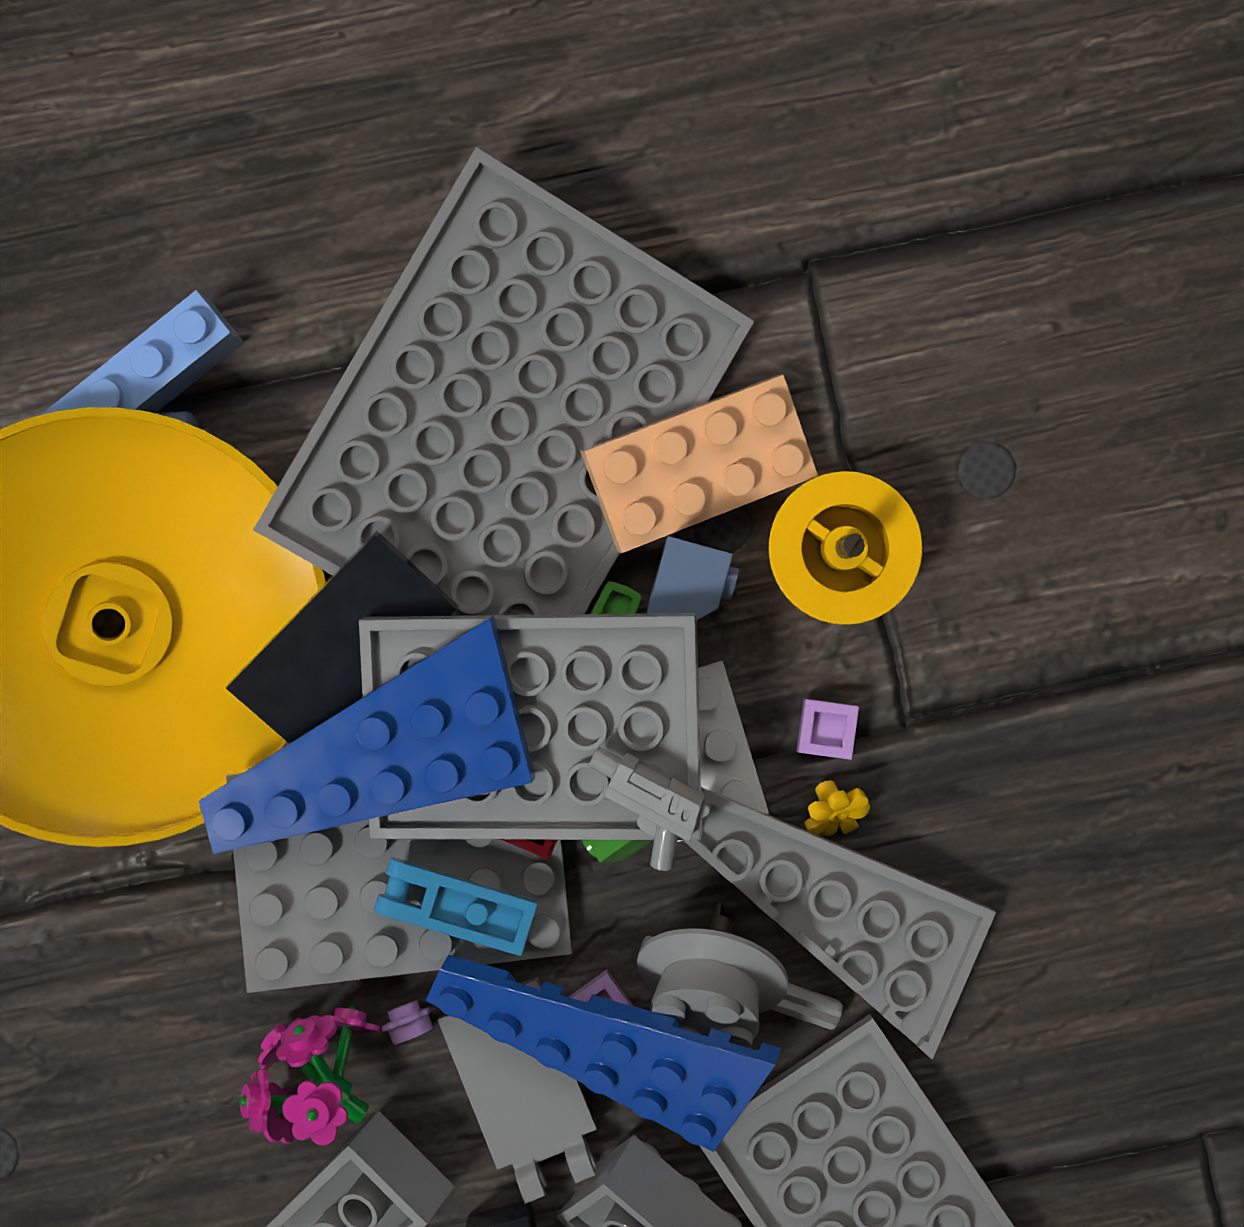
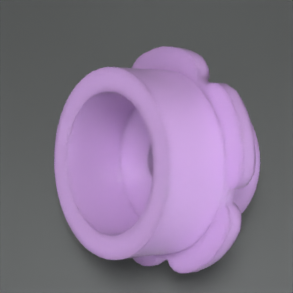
M417 1000L399 1006L387 1012L390 1022L383 1025L382 1031L389 1032L393 1045L415 1038L433 1029L428 1015L433 1010L431 1007L420 1009Z

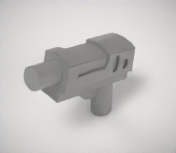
M598 746L588 766L611 778L603 796L639 815L637 819L638 827L646 834L655 838L650 861L651 867L661 871L671 870L678 837L690 842L697 821L707 816L711 810L710 804L704 801L706 795L674 777L669 779L638 762L639 758L626 752L622 759Z

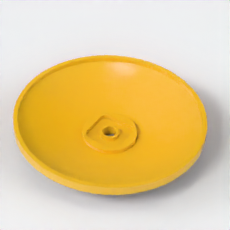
M85 407L54 411L27 418L0 429V825L37 839L76 846H127L160 840L186 832L203 824L204 819L199 800L226 784L227 774L245 772L289 744L231 694L226 687L238 672L326 583L322 569L253 531L278 486L253 461L228 443L205 430L178 419L152 412L118 407ZM103 609H114L121 613L125 620V627L122 633L113 638H104L98 635L92 625L95 614Z

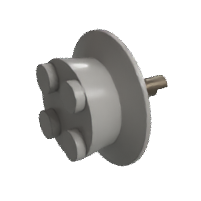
M722 903L714 905L709 930L678 929L667 931L652 937L643 944L637 957V970L644 983L655 992L649 1005V1011L675 1018L683 1030L709 1036L711 1028L732 1034L731 1043L752 1048L753 1039L759 1032V1013L776 1007L787 994L788 976L783 965L763 947L731 934L732 920L727 917Z

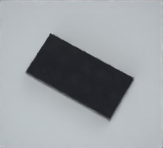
M376 531L228 683L226 689L285 741L291 743L363 698L359 634L360 619L364 617L451 616L457 610V604L385 537Z

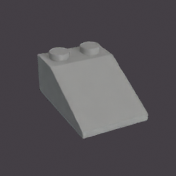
M378 1111L344 1144L266 1227H425L455 1186Z

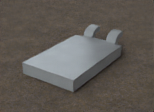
M538 976L520 983L537 989L542 987ZM447 1014L440 1015L438 1023L496 1168L498 1170L508 1165H513L516 1180L525 1204L546 1194L544 1187L547 1186V1181L538 1163L539 1161L565 1152L575 1183L595 1176L594 1167L596 1166V1161L584 1134L597 1130V1123L581 1083L556 1069L542 1065L537 1059L507 1043L494 1040L488 1033L459 1018L451 1017Z

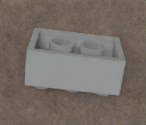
M635 1135L609 1152L595 1169V1176L587 1178L556 1217L566 1227H742L741 1222L734 1215L718 1207L701 1192L700 1187L693 1180L679 1174L660 1157V1154L653 1146L642 1142Z

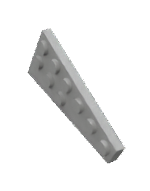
M701 787V792L706 795L704 801L710 804L711 810L707 816L702 818L701 839L691 840L690 842L683 841L933 1060L996 911Z

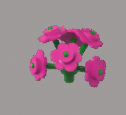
M349 1006L348 1008H335L334 1016L324 1015V1017L311 1016L307 1019L297 1018L288 1027L281 1023L269 1031L261 1044L263 1052L258 1058V1063H260L262 1069L258 1072H253L251 1084L243 1086L239 1101L242 1117L249 1118L250 1131L264 1133L270 1142L281 1140L282 1143L288 1144L293 1142L294 1138L305 1140L310 1137L314 1143L323 1146L328 1145L335 1139L338 1131L337 1126L343 1125L347 1118L356 1124L360 1123L367 1114L369 1105L351 1094L352 1084L344 1079L353 1031L366 1034L379 1033L380 1026L366 1023L367 1014L356 1010L353 1006ZM338 1029L341 1030L334 1069L331 1071L321 1053L327 1050L329 1047L328 1039ZM287 1060L291 1067H298L312 1081L307 1080L301 1083L298 1087V1094L293 1095L290 1089H281L276 1083H269L267 1069L274 1062Z

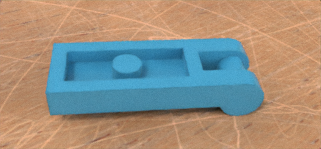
M390 857L385 872L386 875L390 876L385 893L378 894L374 912L518 956L522 955L538 904L536 900L422 867L407 860ZM411 883L426 888L421 906L405 901Z

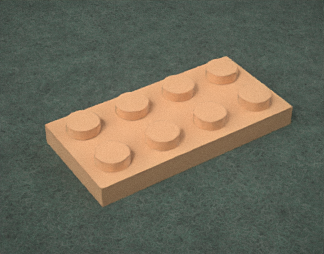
M784 375L773 376L581 450L616 549L620 553L627 552L818 476Z

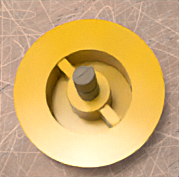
M849 471L832 472L804 483L781 505L770 531L769 560L772 573L781 591L802 612L828 623L858 624L873 620L887 613L909 592L921 564V532L911 507L890 485L878 478L863 473Z

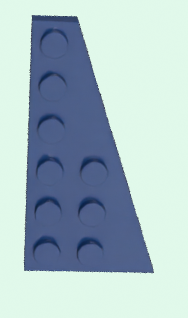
M494 615L199 800L213 854L532 783L536 777Z
M448 955L425 1000L440 1008L445 1014L459 1018L488 1033L494 1040L511 1045L537 1059L542 1065L568 1075L585 1084L591 1091L604 1094L634 1110L637 1115L653 1120L680 1134L688 1142L700 1145L712 1152L715 1151L775 1067L781 1051L780 1047L766 1043L761 1044L759 1051L731 1043L732 1034L712 1028L709 1036L683 1030L678 1021L673 1017L592 995L589 1003L563 996L564 987L544 982L541 989L516 983L515 978L509 971Z

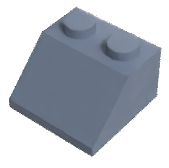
M668 536L664 543L646 613H697L698 620L719 607L720 599L731 600L739 568L730 566L733 554Z

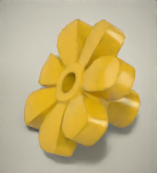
M824 781L815 788L819 801L809 805L808 811L811 818L807 819L804 824L808 832L820 837L834 835L838 831V827H840L844 834H848L859 827L856 819H861L868 814L870 810L868 799L859 788L846 794L845 791H838L834 781Z

